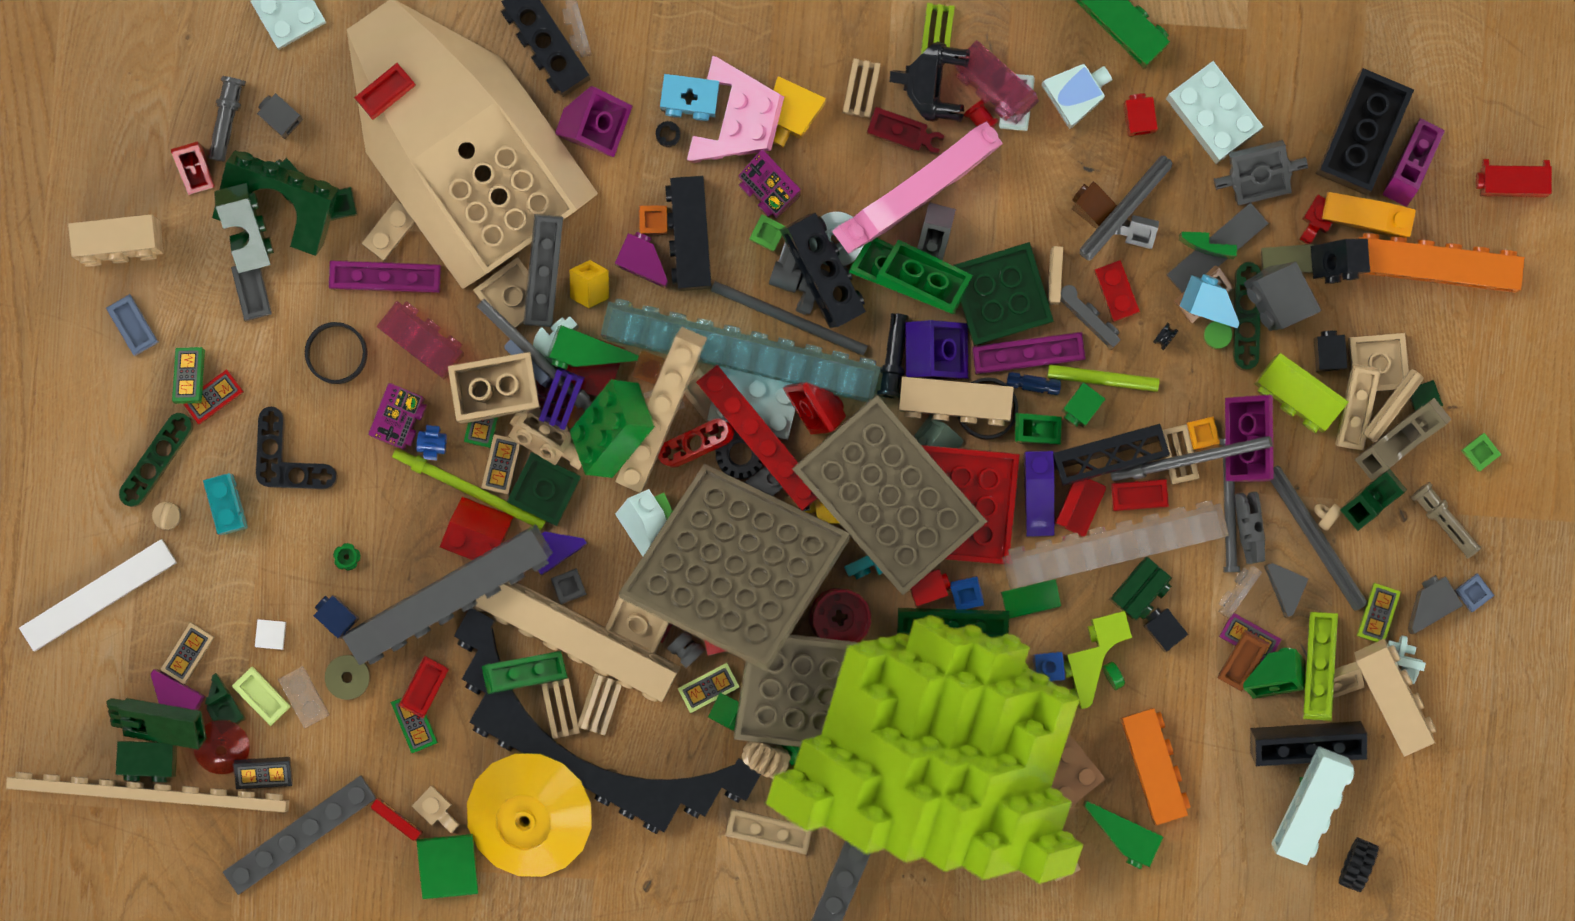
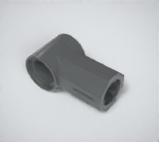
M785 242L779 261H776L769 285L795 293L802 273Z

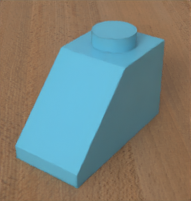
M1203 274L1202 278L1191 275L1180 307L1191 314L1238 328V318L1226 289L1217 284L1219 280Z

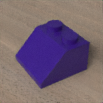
M935 320L906 322V377L968 379L967 323Z

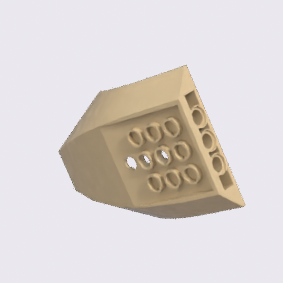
M388 0L347 29L357 95L396 63L402 67L416 84L415 87L374 120L370 118L358 103L365 151L462 289L486 275L532 242L534 214L562 216L564 220L598 194L525 89L498 55L396 0ZM464 142L471 143L475 148L474 155L469 159L462 158L458 153L459 146ZM485 165L491 170L489 180L481 182L476 179L475 170L478 166ZM497 188H502L507 193V200L500 205L493 203L491 200V193Z

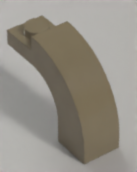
M1433 398L1379 438L1377 442H1374L1355 461L1373 481L1452 419L1437 400Z

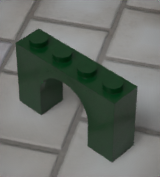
M235 150L226 161L219 190L247 183L250 193L266 188L284 194L294 205L297 214L296 226L290 247L316 256L325 243L339 188L331 186L326 181L307 177L302 172L282 168L275 162L255 158L248 152ZM215 206L212 218L220 221Z

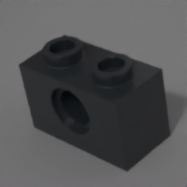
M1342 239L1311 246L1313 279H1325V284L1341 283V278L1343 280L1359 279V274L1370 272L1368 239Z

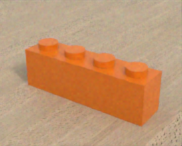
M1150 708L1121 717L1120 720L1153 824L1159 825L1188 816L1186 809L1191 808L1186 792L1181 793L1178 782L1182 781L1178 766H1172L1170 755L1174 753L1169 738L1164 740L1161 729L1165 728L1161 712L1156 713L1155 708Z

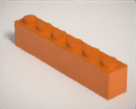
M1363 233V237L1357 238L1368 239L1370 272L1362 274L1513 293L1521 290L1525 257L1517 256L1516 251L1501 250L1500 254L1489 253L1490 249L1486 247H1473V251L1463 250L1462 245L1446 243L1445 247L1434 246L1435 242L1429 240H1418V244L1407 243V238L1393 236L1390 237V240L1379 239L1380 235Z

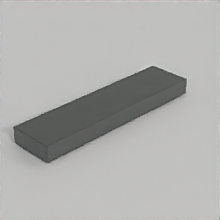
M1249 203L1209 238V244L1237 245L1238 250L1269 223ZM1195 250L1166 276L1183 293L1187 288L1191 275L1201 278L1203 274H1206L1215 265L1219 267L1227 259L1210 256Z
M534 214L524 325L552 327L563 225L562 216Z

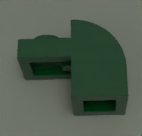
M1388 469L1345 503L1340 511L1355 529L1359 531L1376 518L1384 508L1403 495L1407 489L1395 474Z

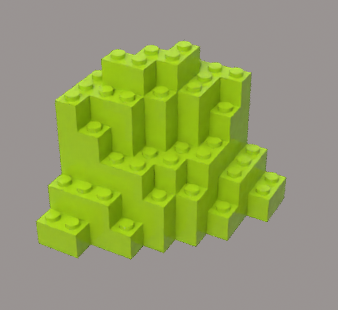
M935 616L914 620L910 636L900 633L896 636L880 637L877 640L862 641L861 643L848 645L822 734L802 740L794 770L774 775L766 805L805 831L827 827L866 854L885 849L904 862L925 858L943 871L964 867L982 880L1019 870L1040 884L1074 874L1083 844L1074 839L1071 833L1062 831L1072 801L1062 796V792L1051 788L1080 699L1070 694L1069 689L1057 686L1049 681V677L1029 669L1025 661L1030 647L1020 642V638L1015 635L1005 634L1004 636L990 638L983 634L979 627L974 625L951 629L943 624L942 619Z

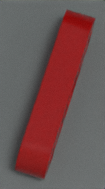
M713 419L664 442L658 458L664 465L672 468L679 467L727 445L733 439L734 429L725 420ZM718 427L724 428V431L721 432V438L714 435L719 432ZM700 436L702 444L698 450L693 451L690 447V442L693 437ZM670 449L679 451L673 455V460L668 458L671 454Z

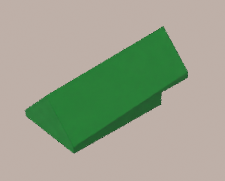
M875 238L863 246L849 270L851 274L951 314H955L973 276L899 239L893 246L879 238Z

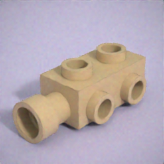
M538 408L515 413L509 423L514 426L508 435L510 438L554 465L557 464L562 456L570 461L571 466L578 470L581 468L582 465L579 461L575 445L570 442L572 438L567 426L565 430H562L556 425H549L546 421H539L542 410Z

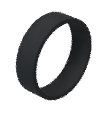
M330 322L319 326L309 336L305 345V360L310 371L319 379L331 384H343L356 378L363 370L367 361V346L363 337L353 327L341 322ZM330 327H344L353 331L358 336L362 345L363 354L359 367L350 376L339 380H331L320 376L310 361V347L314 338L321 331Z
M980 378L971 382H993L1001 386H1008L1003 381L995 378ZM1013 392L1014 416L1010 425L1004 431L995 435H981L972 431L965 423L960 422V424L970 435L976 438L995 439L1004 435L1016 421L1018 401L1015 393Z

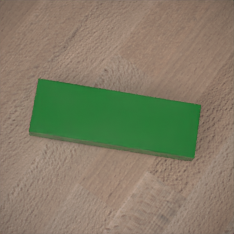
M562 651L482 666L488 694L568 678Z

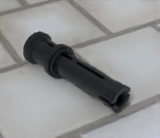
M891 313L885 365L880 367L882 380L880 390L877 391V395L880 397L900 399L901 376H904L905 373L904 368L901 367L906 336V322L908 321V315Z

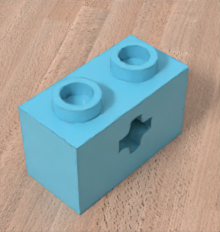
M664 74L660 110L665 111V115L670 117H682L683 113L693 115L695 120L709 121V117H716L720 83L715 80ZM688 93H693V97L697 99L692 100L691 105L686 104V100L682 98L687 97Z

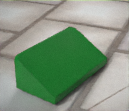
M1056 579L1001 592L1004 609L1010 613L1009 619L1061 607Z

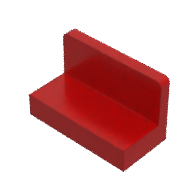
M1091 479L1072 483L1054 524L1082 537L1086 536L1106 491V486Z

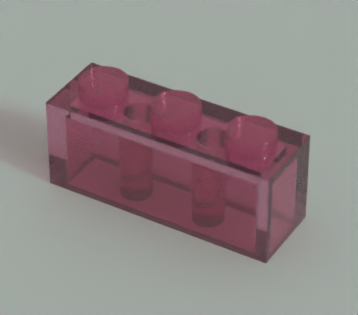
M976 40L968 48L970 56L959 57L970 59L967 67L955 65L958 72L956 77L965 86L971 84L977 89L975 94L986 104L990 101L996 107L994 109L995 112L1004 121L1010 119L1014 124H1017L1039 102L1036 92Z
M396 301L377 325V328L445 380L449 375L448 366L457 365L464 356L463 351L460 350L462 344L451 335L447 339L438 333L441 328L429 318L424 322L416 315L419 311L407 301L403 305Z

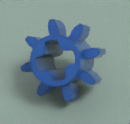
M426 425V432H418L417 452H423L424 459L437 460L438 454H445L447 434L440 433V426Z

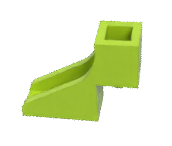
M1125 611L1092 619V625L1087 626L1091 642H1096L1098 647L1065 655L1067 661H1064L1066 678H1072L1074 688L1070 689V694L1080 699L1078 703L1080 709L1088 708L1093 703L1103 660L1108 650L1115 644L1132 638Z

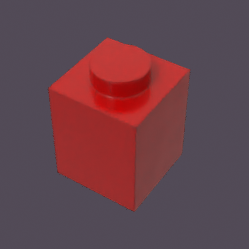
M1145 93L1130 95V100H1125L1123 104L1128 137L1156 133L1158 128L1153 97H1146Z
M940 569L929 572L910 589L915 606L917 607L948 596L947 590L951 589L947 574H941Z

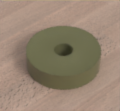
M352 655L339 656L328 665L325 672V684L335 697L344 700L355 699L367 690L370 684V671L366 663L359 665ZM346 672H350L353 677L349 683L343 680V674Z

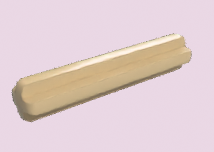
M1411 369L1364 430L1363 434L1373 442L1379 440L1424 380V377L1419 372Z

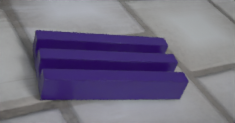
M558 368L539 421H546L549 425H556L560 429L565 430L584 377ZM561 376H564L566 379L552 416H549L547 414ZM571 380L577 381L562 420H559L557 418Z

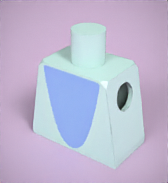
M1082 64L1044 80L1042 87L1068 128L1071 129L1103 101L1105 95L1100 87L1112 81V77L1104 66L1091 74L1086 65Z

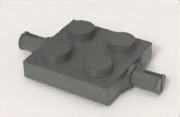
M1281 140L1230 152L1231 169L1229 175L1214 178L1213 180L1216 190L1232 186L1235 200L1239 206L1292 193L1290 183L1292 172L1308 169L1306 157L1290 161L1287 157L1286 145Z

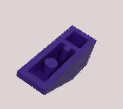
M1053 451L1025 452L1023 459L1026 537L1054 536Z

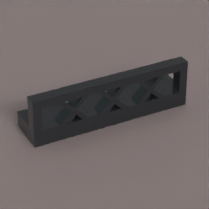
M1161 424L1053 453L1054 469L1058 470L1062 486L1170 456ZM1159 442L1162 451L1151 454L1142 449V447ZM1130 449L1136 451L1133 458L1128 461L1115 456L1116 453ZM1139 453L1144 455L1142 457L1137 458ZM1101 457L1109 458L1106 466L1098 469L1089 464L1090 460ZM1112 460L1117 462V464L1110 465ZM1076 464L1082 465L1079 474L1070 477L1066 476L1065 467ZM1085 468L1091 470L1088 472H1084Z

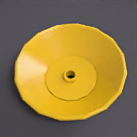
M512 754L493 762L475 780L467 801V825L470 833L473 834V840L477 849L495 867L517 876L544 877L566 868L583 851L592 829L591 802L581 780L563 763L542 754ZM521 817H528L530 819V823L524 824L521 821Z

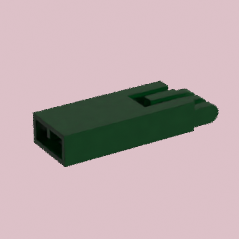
M111 698L106 701L111 726L122 728L123 736L198 750L207 739L201 711L130 698L125 700Z

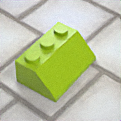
M1281 353L1272 358L1254 384L1259 387L1257 392L1260 395H1273V398L1281 403L1280 409L1292 417L1295 414L1304 420L1302 424L1314 433L1318 430L1321 433L1326 431L1348 404L1346 399Z

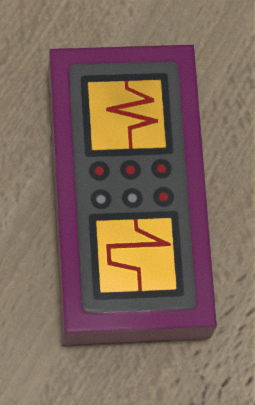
M1233 612L1219 635L1220 638L1235 646L1246 629L1269 642V647L1261 661L1268 653L1275 652L1282 640Z

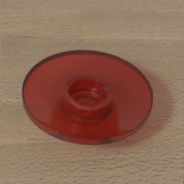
M215 720L204 725L207 739L199 750L193 749L197 762L211 773L228 774L234 772V760L247 759L249 755L250 743L246 732L238 724L228 720ZM224 746L227 751L224 754H219L216 748Z

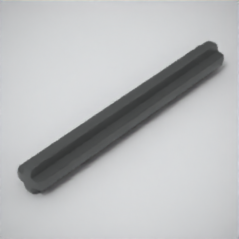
M1164 155L1157 159L1082 245L1079 252L1082 257L1088 261L1094 258L1172 168V161Z

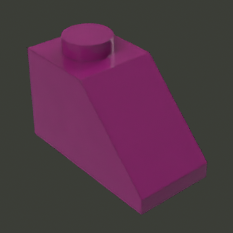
M636 232L635 235L628 233L615 261V266L666 289L668 281L654 244L650 243L651 238L639 232Z
M153 669L151 672L159 704L199 710L206 697L205 695L182 684L158 669Z

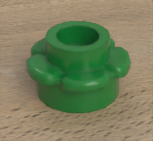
M350 543L337 547L333 553L335 558L334 564L341 570L346 569L350 571L355 569L357 562L361 558L359 550L355 549V546ZM346 554L349 555V559H348V560H345V559H344V556H345Z

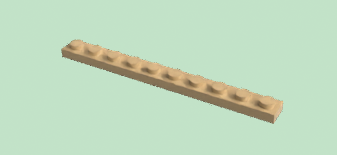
M16 772L15 777H7L6 789L288 812L290 801L282 800V794L266 793V798H256L255 792L238 791V796L227 795V790L211 788L209 794L199 793V787L182 786V791L171 790L172 785L155 784L154 789L143 788L144 783L127 781V786H116V780L99 779V784L88 783V778L71 777V782L60 781L59 775L43 774V779H33V773Z

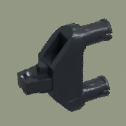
M935 42L911 65H907L906 71H890L889 82L904 84V91H907V95L925 120L935 122L938 119L962 122L964 114H960V111H964L963 104L941 102V81L943 65L952 64L967 67L970 59L959 58V56H970V50L947 47L943 42Z

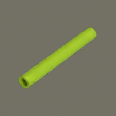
M1050 364L1048 368L1047 378L1153 392H1158L1159 378Z

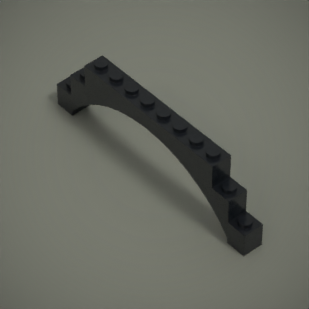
M473 608L468 610L454 637L459 639L457 644L470 652L474 648L478 650L462 677V680L467 682L465 688L480 695L481 691L485 692L482 701L469 722L475 725L473 731L485 738L491 734L499 739L497 742L499 746L510 752L515 748L523 754H542L563 763L581 780L585 790L588 789L596 794L595 800L606 806L613 803L620 807L618 813L630 820H633L636 816L645 821L643 827L655 834L659 830L662 832L666 831L680 804L685 805L683 811L698 819L700 814L705 817L721 788L726 790L724 795L739 803L741 799L747 801L761 774L750 769L740 758L737 759L734 765L695 777L645 779L603 769L571 753L540 728L525 710L513 689L487 693L482 666L501 662L493 631L496 621Z

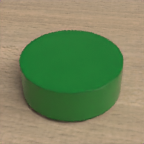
M1111 661L1102 666L1108 682L1115 691L1125 686L1123 675L1114 662Z

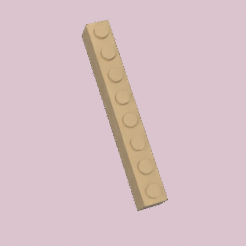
M508 581L500 586L501 591L492 597L486 598L483 595L476 599L478 604L472 607L479 612H484V610L494 615L493 618L496 621L505 625L510 623L518 627V631L521 634L531 638L535 636L543 640V644L552 650L560 649L568 653L567 656L571 660L578 663L585 662L593 666L592 669L596 673L603 676L610 675L618 679L617 682L623 687L629 689L634 687L651 701L656 702L659 700L662 702L680 669V666L649 652V650L612 631L606 630L605 627L518 582L510 585Z

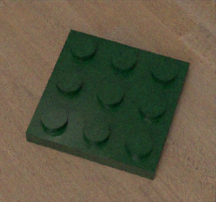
M1030 242L953 265L973 275L960 303L974 346L1054 322Z

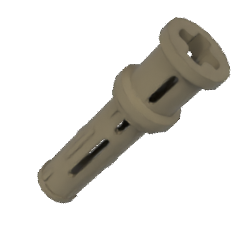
M1431 482L1426 483L1411 496L1412 500L1419 502L1427 512L1426 516L1431 520L1435 519L1466 555V558L1469 559L1481 549V546L1475 542L1447 509L1448 502L1441 500L1435 493Z

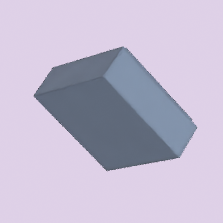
M1478 573L1454 590L1470 612H1474L1494 596Z

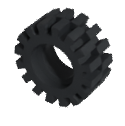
M734 429L733 439L727 445L716 449V460L725 474L738 479L750 478L760 471L763 463L752 450L751 459L746 464L739 465L731 460V448L737 443L746 444Z
M1357 837L1344 861L1339 884L1357 892H1362L1376 862L1375 859L1378 855L1379 846Z

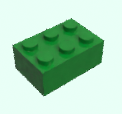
M611 379L570 430L584 474L613 478L655 426L639 383Z

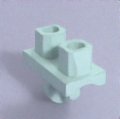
M1401 635L1399 642L1389 640L1388 645L1389 647L1395 646L1401 659L1397 663L1402 666L1401 670H1407L1414 684L1419 671H1424L1426 663L1420 659L1404 656L1405 653L1414 655L1416 647L1407 645L1408 637Z

